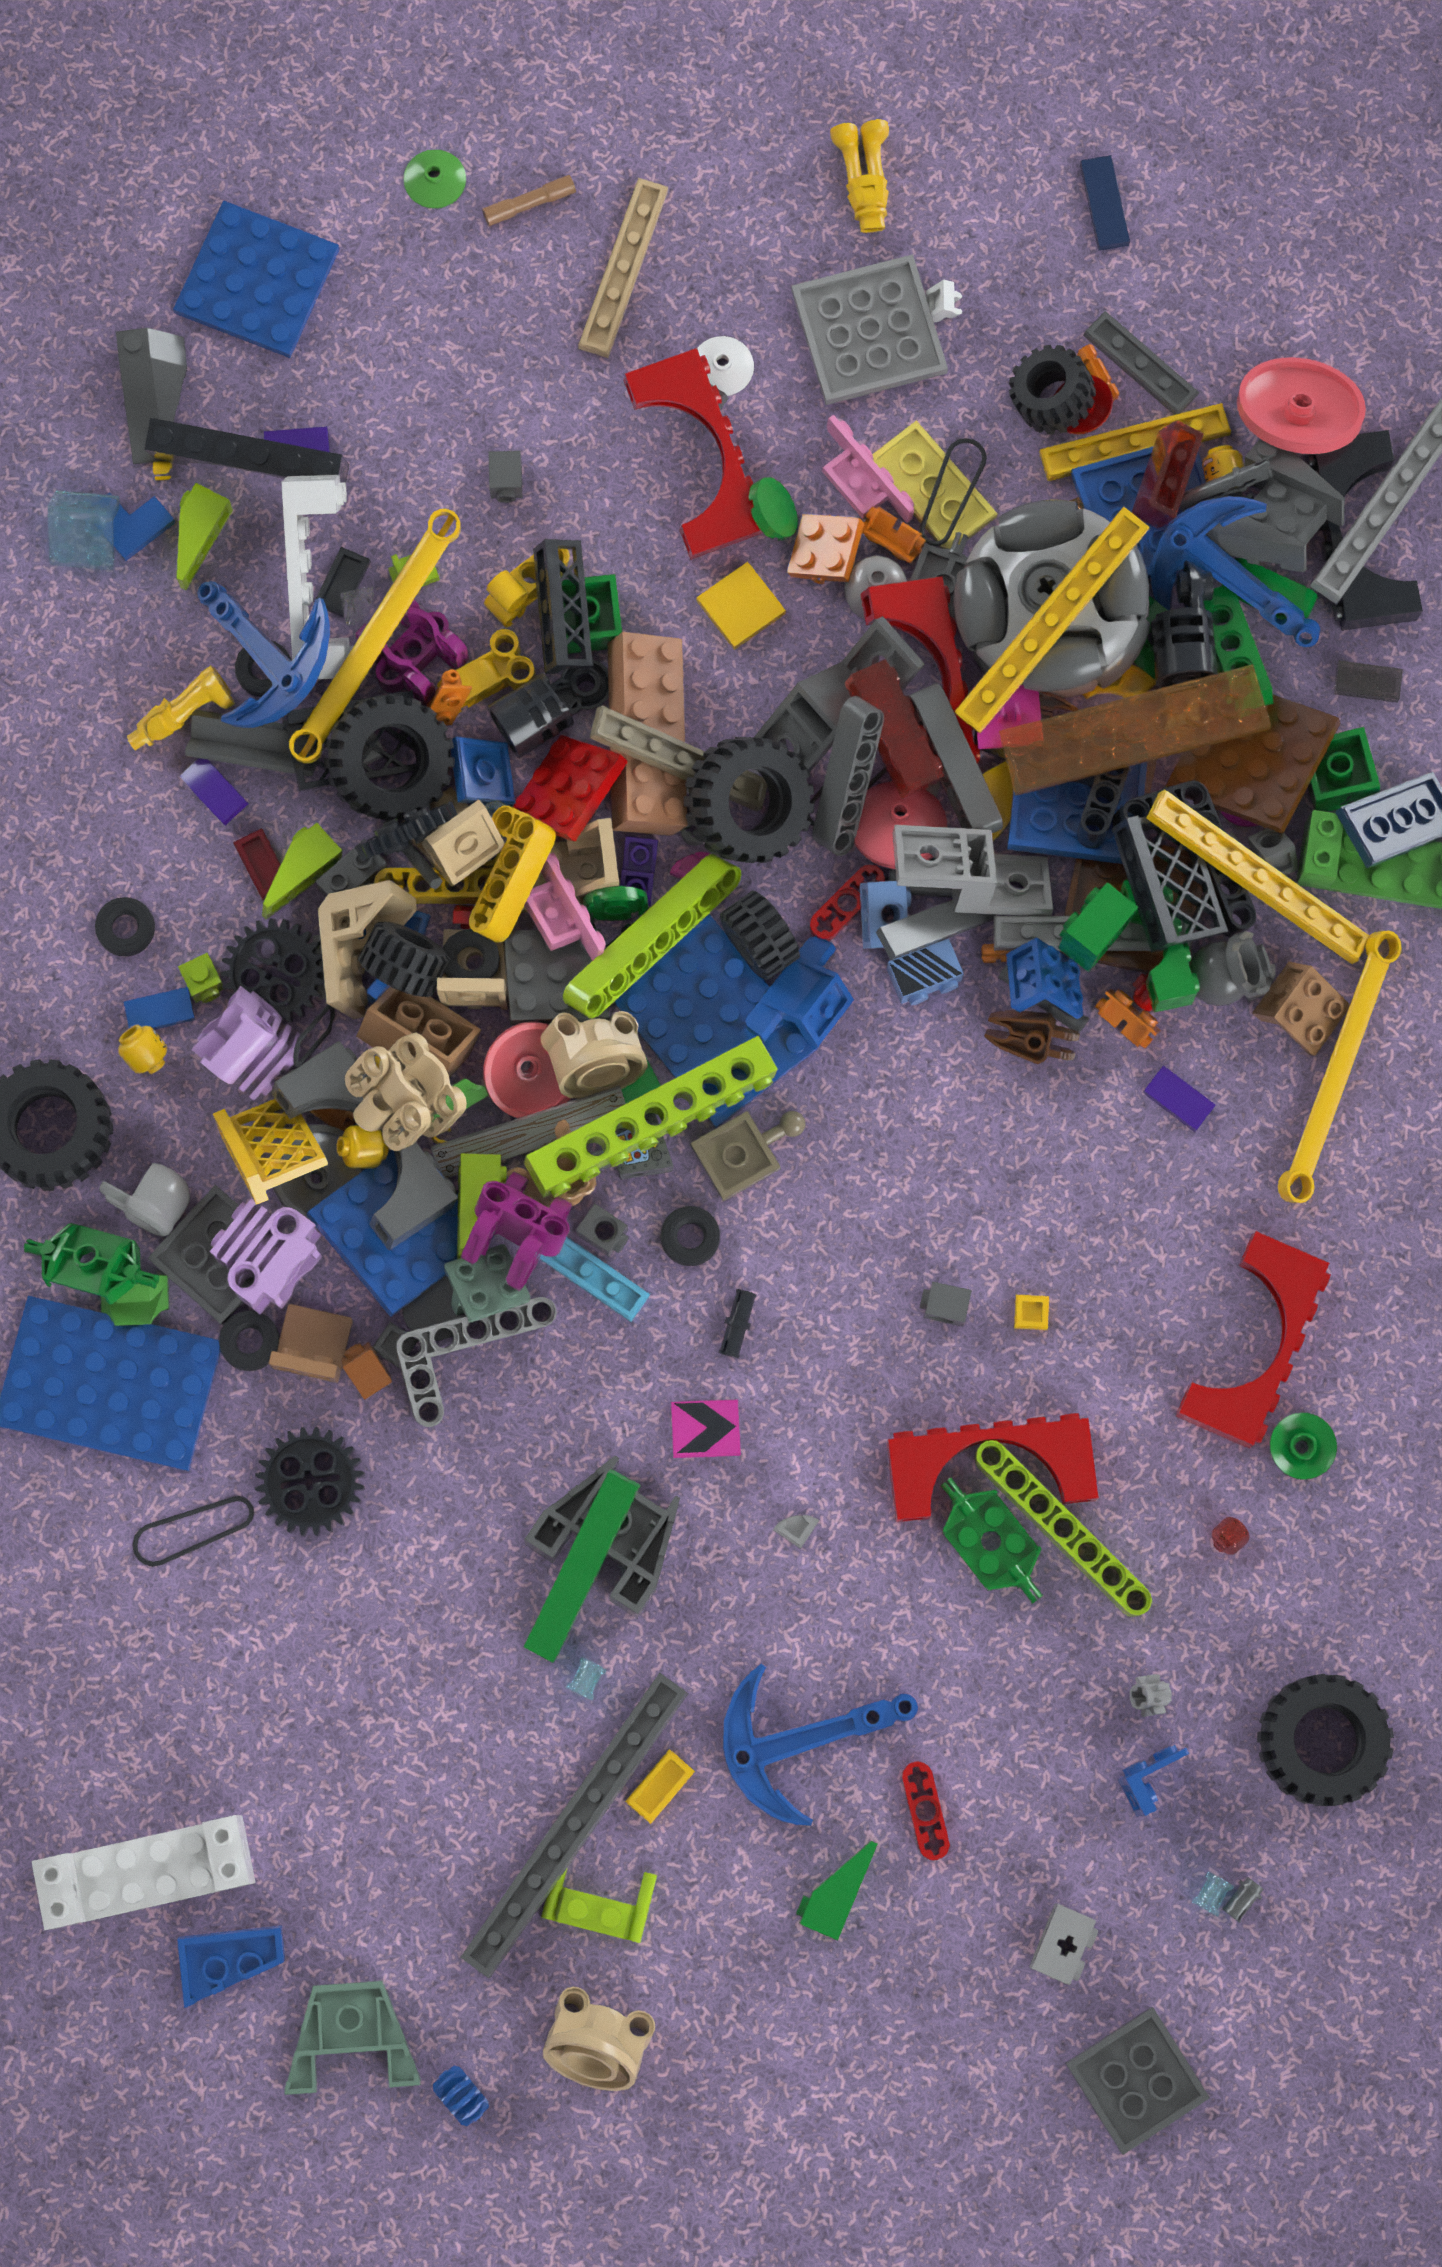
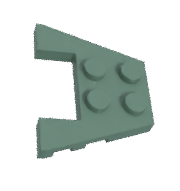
M384 1981L325 1984L312 1987L299 2041L284 2089L285 2095L317 2092L316 2055L386 2050L389 2088L421 2085L420 2075Z

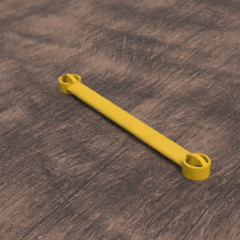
M439 509L431 514L428 520V529L304 726L291 736L289 749L297 761L312 763L321 756L323 743L334 724L340 718L448 544L459 537L461 524L458 515L454 511ZM442 515H447V520L436 535L432 530L434 520ZM455 520V531L451 535L444 537ZM302 735H310L304 748L297 755L294 752L295 741ZM317 739L318 742L316 752L313 755L306 757V755L312 748L315 740Z
M1392 931L1373 932L1366 940L1365 950L1368 957L1290 1170L1284 1172L1278 1181V1192L1286 1202L1303 1203L1308 1201L1313 1195L1314 1180L1312 1175L1389 964L1397 960L1401 954V941L1398 935ZM1387 939L1389 953L1383 958L1378 952V947L1383 940ZM1299 1177L1302 1182V1192L1295 1198L1290 1191V1186Z

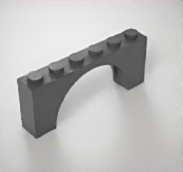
M338 1041L303 1063L300 1067L295 1068L275 1081L271 1094L290 1119L317 1109L333 1108L353 1113L355 1108L362 1102L363 1097H355L348 1091L345 1084V1075L356 1062L357 1057L350 1048L345 1049L341 1042ZM363 1074V1075H362V1076H363V1079H364L365 1077H368L367 1074ZM404 1127L399 1128L400 1133L398 1135H400L402 1131H405ZM416 1142L410 1147L394 1151L398 1174L395 1192L388 1202L373 1214L369 1224L389 1251L451 1210L458 1199L453 1183L448 1178H443L436 1169L437 1164L434 1158L428 1152H423Z

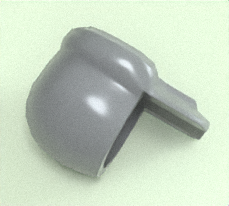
M156 1163L150 1166L132 1196L104 1181L99 1187V1191L105 1195V1200L121 1209L129 1221L161 1237L169 1235L173 1230L174 1224L180 1219L190 1201V1190L184 1178L171 1168Z

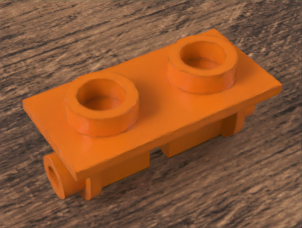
M872 506L869 509L862 531L869 541L880 544L890 550L897 559L907 561L908 563L913 562L921 554L922 547L926 542L922 538L923 534L904 522L897 531L893 527L898 518L881 507L875 508Z
M453 669L443 673L440 688H437L434 697L426 705V707H430L437 713L436 719L443 721L446 726L453 725L472 690V686H462L460 674Z
M1112 988L1106 991L1105 994L1110 999L1107 1001L1103 997L1096 1004L1095 1008L1099 1010L1098 1015L1114 1028L1124 1019L1128 1024L1120 1033L1135 1044L1136 1047L1142 1046L1146 1049L1153 1040L1149 1034L1152 1033L1156 1036L1161 1032V1029L1156 1026L1159 1023L1158 1020L1149 1012L1143 1010L1140 1013L1131 1005L1133 999L1124 991L1118 989L1115 992Z

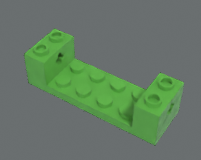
M1312 810L1304 823L1296 883L1304 887L1442 909V842H1432L1366 868L1336 813Z

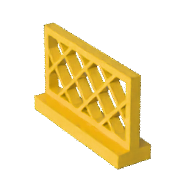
M275 1099L231 1117L228 1116L225 1109L213 1113L221 1138L256 1205L269 1200L265 1190L328 1165L323 1151L302 1114L290 1119L285 1112L274 1113L282 1109ZM250 1121H255L252 1126L243 1125ZM266 1122L274 1123L271 1128L263 1127ZM286 1124H295L292 1129H283ZM255 1136L263 1137L260 1142L252 1141ZM275 1138L283 1139L280 1144L272 1143ZM295 1140H304L301 1145H291ZM264 1152L272 1153L269 1158H260ZM284 1154L292 1155L289 1160L281 1159ZM304 1156H312V1157H313V1158L308 1159V1160H306V1161H301V1159H302ZM272 1169H282L281 1171L268 1176Z

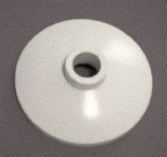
M719 336L710 338L699 345L697 348L699 355H705L710 366L711 373L707 374L711 385H716L727 396L740 392L748 385L753 375L754 362L750 351L743 343L731 337ZM724 358L728 361V364L720 366L717 364V360Z

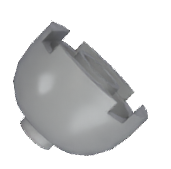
M876 555L863 558L853 566L849 582H845L844 587L845 598L852 612L865 620L860 594L871 586L907 582L905 573L899 564L887 557Z

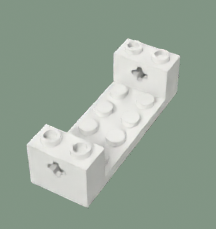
M340 475L287 476L281 482L292 661L305 643L299 639V635L310 616L308 606L313 602L312 582H307L306 573L309 572L312 566L311 551L305 550L304 540L310 534L309 518L303 517V515L336 514L341 509V505L347 502L346 483H340ZM329 638L326 661L318 679L334 678L353 646H349V638Z
M233 1815L202 1822L200 1825L32 1861L44 1930L61 1928L256 1883L242 1815Z

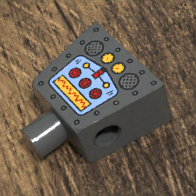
M648 1113L644 1116L648 1124L659 1125L656 1114ZM619 1128L615 1131L617 1137L621 1140L627 1141L633 1138L628 1129ZM663 1136L657 1139L658 1144L644 1152L637 1149L628 1154V1160L616 1166L621 1180L673 1171V1163ZM603 1149L592 1152L591 1154L594 1156H599L604 1152ZM608 1164V1165H606V1166L600 1168L599 1171H600V1170H603V1169H606V1168H609V1167H612V1166H611V1164Z

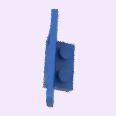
M816 936L807 939L799 950L800 958L782 971L745 1020L746 1029L750 1033L759 1036L765 1042L781 1020L784 1019L796 1024L809 1045L819 1047L854 1001L838 973L823 967L836 951L833 943Z

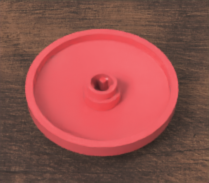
M1277 358L1255 366L1243 378L1237 397L1239 415L1253 434L1272 446L1301 454L1327 453L1348 445L1359 434L1366 413L1363 395L1349 377L1327 364L1305 358Z

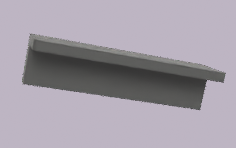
M197 709L193 712L191 738L185 748L186 756L295 774L287 732L284 730L282 723L272 722L255 728H241L222 722L221 717L224 714ZM310 735L298 737L297 744L304 748ZM313 762L306 763L303 768L304 776H313L317 765Z

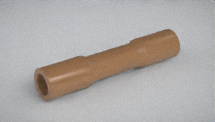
M569 174L515 198L505 199L482 208L483 215L488 226H492L533 207L576 193V188Z

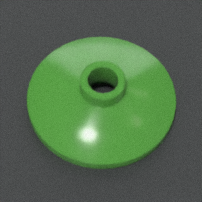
M427 150L416 155L408 163L403 178L404 187L409 197L417 204L426 208H443L454 203L461 196L466 185V173L462 163L454 155L443 150ZM438 171L440 174L438 177L432 178L429 176V173Z

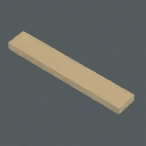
M638 178L578 344V349L609 358L668 193L667 186Z

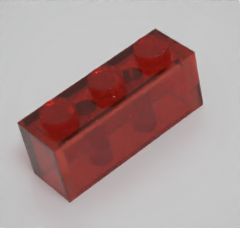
M1179 420L1159 430L1131 513L1157 529L1176 518L1204 433Z

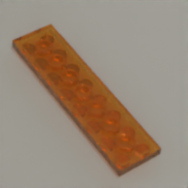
M1249 665L1000 730L999 738L1015 795L1017 796L1270 729L1271 724L1254 666Z

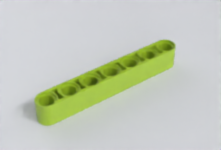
M715 854L706 856L604 950L603 954L597 956L568 983L563 993L565 1004L588 1018L598 1017L736 889L742 876L740 868Z
M990 1440L985 1441L979 1446L974 1456L977 1468L1122 1613L1130 1617H1137L1149 1610L1152 1604V1597L1148 1589L1001 1443ZM989 1448L995 1450L999 1455L998 1464L993 1466L985 1464L981 1457L983 1450ZM1015 1472L1022 1477L1023 1485L1020 1489L1014 1490L1008 1487L1005 1480L1008 1473ZM1040 1496L1046 1501L1047 1509L1044 1513L1039 1514L1032 1511L1029 1504L1032 1497ZM1057 1520L1068 1522L1071 1527L1069 1537L1062 1538L1056 1535L1054 1523ZM1081 1544H1089L1093 1547L1095 1551L1093 1561L1086 1562L1079 1557L1078 1548ZM1105 1568H1113L1119 1574V1582L1116 1586H1109L1103 1581L1102 1573ZM1130 1592H1137L1142 1596L1143 1606L1140 1610H1133L1128 1606L1126 1599Z

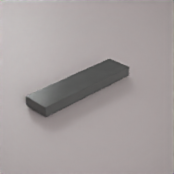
M1106 311L1084 332L1083 336L1174 415L1182 413L1198 396L1199 392Z
M953 900L882 926L876 931V934L890 960H894L991 922L996 914L954 912Z

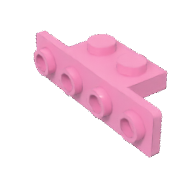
M834 415L828 418L827 431L844 451L823 467V474L862 519L866 517L867 512L872 506L878 508L885 501H888L906 523L912 520L914 502L905 491L900 492L893 484V477L884 467H878L873 461L874 458L869 448L864 444L859 445L853 438V432L845 421H839Z
M549 853L541 870V874L547 883L532 888L524 906L550 951L580 940L593 961L597 956L604 953L606 948L605 940L600 931H595L590 923V915L587 908L583 904L580 905L576 899L572 882L568 878L565 879L562 875L556 855Z

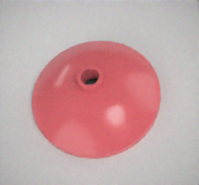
M895 781L878 784L867 790L854 844L873 863L895 869L892 834L894 826L947 827L945 811L938 799L920 786L909 782L896 784ZM895 812H903L905 815L898 816ZM930 853L920 854L926 860L933 858Z
M524 1022L508 1028L495 1039L486 1054L483 1065V1080L486 1091L495 1105L510 1116L521 1118L567 1103L571 1099L561 1094L549 1053L541 1044L540 1037L549 1024ZM525 1061H530V1068L527 1071H522V1064Z

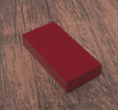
M261 828L233 842L260 897L264 900L281 864Z

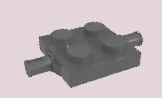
M956 532L950 549H939L925 543L910 580L943 576L944 585H947L950 591L949 614L954 620L955 581L957 573L964 569L967 557L962 553L969 539L966 534H963L960 545H958L961 532Z

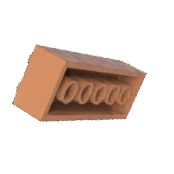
M630 632L620 633L607 643L609 709L685 742L682 639ZM610 747V751L621 754L628 761L611 787L612 830L670 836L687 827V806H684V796H687L686 780Z

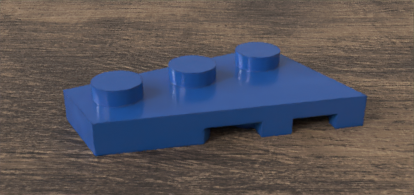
M282 1925L178 1937L184 2008L212 1994H217L242 1980H247L284 1963L285 1951Z

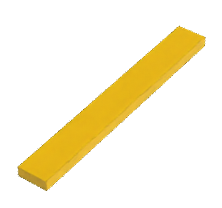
M1123 507L955 710V714L981 734L1149 530V526Z
M1165 789L1158 794L1146 819L1350 964L1359 961L1365 948L1366 940L1369 937L1367 933Z

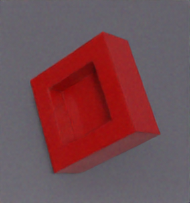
M456 905L453 910V924H460L462 929H471L469 918L474 906Z

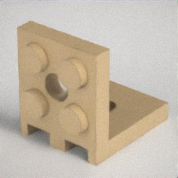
M444 929L443 946L449 937L462 930ZM503 941L495 942L498 947L500 962L498 971L492 979L448 978L445 973L442 978H437V993L440 1003L447 1008L449 1006H468V1009H482V1006L501 1007V1010H508ZM475 947L464 948L458 954V964L461 968L472 971L466 966L468 959L474 955L483 957V954Z

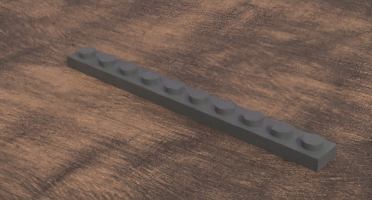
M661 1673L657 1675L460 1958L487 1978L492 1977L689 1694Z

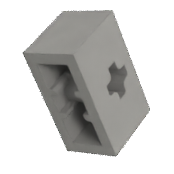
M1055 1903L1029 1968L1067 1985L1071 1984L1072 1979L1078 1981L1085 1966V1962L1081 1960L1085 1947L1091 1949L1098 1934V1929L1094 1928L1096 1920ZM1067 1936H1070V1944L1074 1945V1949L1072 1952L1066 1951L1064 1955H1061L1062 1948L1057 1946V1942L1059 1939L1065 1940Z

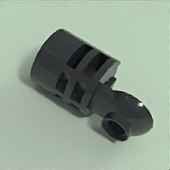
M1186 560L1183 572H1178L1176 578L1177 599L1179 603H1184L1185 608L1161 612L1151 622L1156 685L1164 689L1200 688L1218 679L1212 613L1206 610L1204 601H1211L1213 598L1212 572L1202 571L1195 563Z
M592 659L593 666L589 669L565 668L560 679L550 684V679L541 672L529 682H525L516 690L507 693L487 706L497 729L519 759L544 744L548 739L554 738L564 729L575 724L572 718L573 715L583 709L598 707L608 699V669L602 663ZM584 681H590L595 685L588 692L579 690L578 686Z

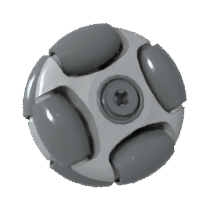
M1060 499L1040 500L1020 505L999 516V525L990 528L976 543L965 562L964 569L957 573L954 588V613L960 636L967 649L974 652L973 659L984 674L988 672L1110 524L1107 519L1085 508L1078 510L1077 503L1074 501ZM1137 545L1022 684L1025 689L1050 692L1062 698H1070L1090 692L1096 686L1105 689L1118 680L1131 667L1145 645L1151 624L1146 620L1149 616L1147 569ZM1039 692V694H1041L1044 698H1052L1046 694Z

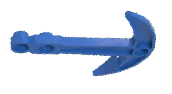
M1229 496L1206 500L1180 513L1167 526L1161 535L1152 559L1151 586L1155 600L1167 610H1172V590L1177 575L1176 569L1181 561L1186 558L1202 570L1211 571L1213 578L1258 609L1260 615L1285 635H1293L1295 642L1299 646L1312 647L1318 642L1321 629L1315 620L1305 618L1304 612L1279 592L1269 589L1206 536V533L1218 523L1224 527L1240 518L1266 512L1267 504L1254 499ZM1182 534L1186 537V540L1183 542L1178 541L1175 536ZM1283 613L1287 618L1285 620L1278 619L1276 614ZM1307 632L1312 638L1304 639L1301 637V634Z
M214 581L202 583L197 592L200 602L209 608L211 615L225 630L236 637L272 681V687L259 700L248 698L236 709L222 715L221 721L234 727L255 728L279 720L295 709L306 698L314 687L326 661L330 638V622L324 600L322 598L315 599L310 616L299 635V639L305 643L294 660L291 661L249 619L247 611L233 596L227 594L225 587Z
M761 1663L744 1678L731 1698L723 1721V1753L732 1779L748 1801L770 1817L795 1825L811 1826L813 1819L796 1809L779 1789L773 1790L764 1767L851 1735L861 1736L890 1727L896 1720L901 1722L909 1721L917 1714L918 1704L913 1696L900 1694L894 1697V1700L891 1702L883 1699L851 1709L846 1715L755 1738L750 1713L755 1712L757 1689L766 1669ZM901 1701H907L910 1704L911 1709L909 1713L903 1714L899 1711L898 1706ZM869 1711H875L878 1714L877 1723L870 1724L866 1720V1715ZM745 1751L748 1754L749 1760L746 1764H739L737 1762L736 1755L738 1752Z

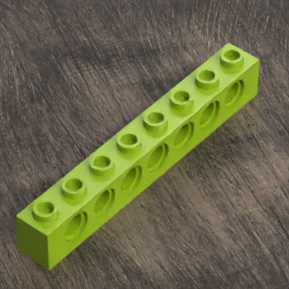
M756 1036L526 1155L524 1165L543 1198L550 1194L554 1198L571 1189V1183L579 1179L587 1182L600 1174V1168L611 1164L612 1167L618 1166L629 1159V1153L637 1149L644 1152L658 1144L657 1139L668 1133L670 1137L675 1136L687 1128L686 1124L696 1118L699 1122L704 1121L716 1113L715 1108L725 1103L727 1107L733 1106L745 1098L744 1093L752 1089L759 1092L773 1083L772 1079L778 1069L760 1037ZM731 1070H743L747 1075V1079L742 1081L735 1079L731 1074ZM711 1083L717 1087L719 1093L717 1095H708L704 1092L702 1085ZM677 1098H683L688 1101L690 1109L679 1110L675 1107L673 1101ZM648 1113H654L660 1117L661 1124L656 1126L650 1125L646 1122L644 1116ZM619 1128L628 1129L633 1138L627 1141L621 1140L617 1137L615 1131ZM590 1143L599 1144L603 1148L604 1153L599 1156L591 1155L587 1151L586 1146ZM567 1158L573 1162L575 1168L571 1171H563L558 1167L557 1161Z

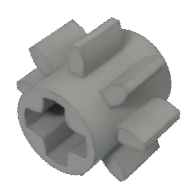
M1160 1674L1136 1677L1137 1684L1130 1689L1132 1707L1141 1710L1142 1717L1165 1714V1706L1172 1701L1169 1683L1160 1681Z

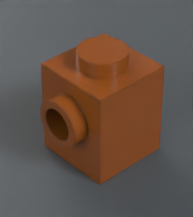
M370 1342L363 1346L361 1343H357L344 1352L345 1357L341 1359L342 1367L364 1400L393 1382L391 1374Z

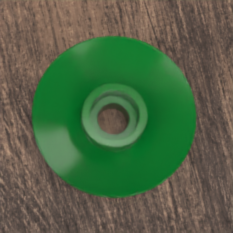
M1295 1413L1282 1419L1274 1428L1270 1438V1453L1274 1463L1284 1474L1295 1479L1308 1480L1324 1474L1331 1467L1337 1454V1440L1332 1428L1319 1416L1311 1413ZM1298 1441L1306 1443V1453L1302 1454L1296 1450V1443Z

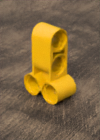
M558 549L559 559L568 566L570 557L568 549ZM534 554L510 573L508 570L500 572L487 585L486 591L489 595L484 601V606L505 628L513 625L511 621L516 617L521 618L526 611V607L538 598L536 583L524 581L525 578L536 580Z
M509 629L497 630L490 638L491 651L456 670L460 674L462 686H472V690L462 708L465 706L469 708L508 686L516 690L525 682H529L536 677L533 662L525 656H520L519 641L513 631ZM505 642L514 645L512 650L507 653H501L497 650L499 645ZM519 669H525L530 672L522 680H517L513 677L514 673ZM440 680V681L437 683V687H438V688H440V683H441L442 680Z

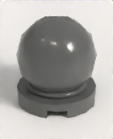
M1245 931L1235 934L1229 938L1228 942H1210L1193 954L1189 967L1191 973H1196L1200 990L1197 992V998L1210 1005L1227 1006L1238 1001L1244 995L1249 998H1255L1269 991L1270 987L1266 985V977L1272 976L1270 961L1263 944L1256 946L1252 940L1254 936L1252 932Z

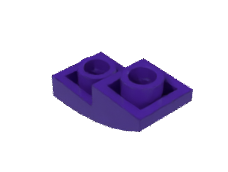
M198 758L180 775L188 787L225 826L249 804L208 759Z
M626 836L620 886L643 890L648 896V906H651L659 839Z

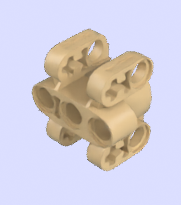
M412 1033L398 1039L388 1051L381 1046L366 1050L345 1075V1084L348 1091L355 1097H363L362 1102L353 1112L355 1122L366 1131L371 1132L383 1129V1140L393 1151H400L410 1147L422 1134L426 1137H435L446 1132L466 1109V1097L459 1088L450 1085L449 1075L444 1065L436 1056L429 1052L427 1041L418 1033ZM409 1042L416 1049V1057H413L409 1051ZM375 1054L381 1060L379 1068L376 1066L374 1061ZM366 1073L368 1077L363 1079L362 1075ZM446 1095L453 1101V1110L446 1104ZM438 1114L440 1117L434 1120L433 1115ZM404 1127L405 1131H402V1133L398 1135L400 1133L399 1128Z

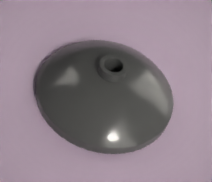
M328 1125L308 1126L323 1151L328 1165L273 1187L278 1200L284 1207L297 1210L307 1219H309L307 1212L365 1170L350 1168L345 1165L342 1156H339L337 1153V1140L340 1136H343L344 1131ZM295 1140L291 1145H301L304 1140ZM284 1154L281 1159L289 1160L292 1155ZM304 1156V1157L301 1159V1161H306V1160L311 1159V1158H313V1157H312V1156ZM272 1169L270 1175L277 1173L282 1169ZM310 1174H317L320 1177V1183H313L310 1180Z

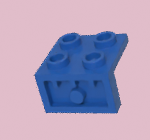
M1037 937L1006 954L1011 1008L1020 1013L1046 999L1076 1019L1083 1016V995L1079 979L1080 968L1075 961Z
M1176 1745L1168 1746L1153 1754L1155 1761L1149 1764L1145 1760L1139 1761L1122 1770L1125 1776L1118 1779V1782L1136 1817L1147 1816L1157 1810L1154 1804L1158 1801L1156 1793L1149 1782L1143 1783L1141 1778L1190 1754L1186 1747L1177 1749Z

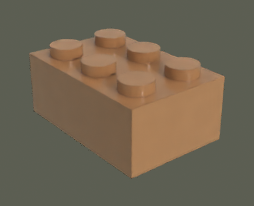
M389 987L367 1010L356 1037L371 1047L381 1046L388 1051L398 1039L412 1033H418L425 1038L428 1043L429 1052L436 1056L444 1065L450 1078L470 1056L481 1029L430 996H414ZM409 1042V1051L413 1057H416V1049Z

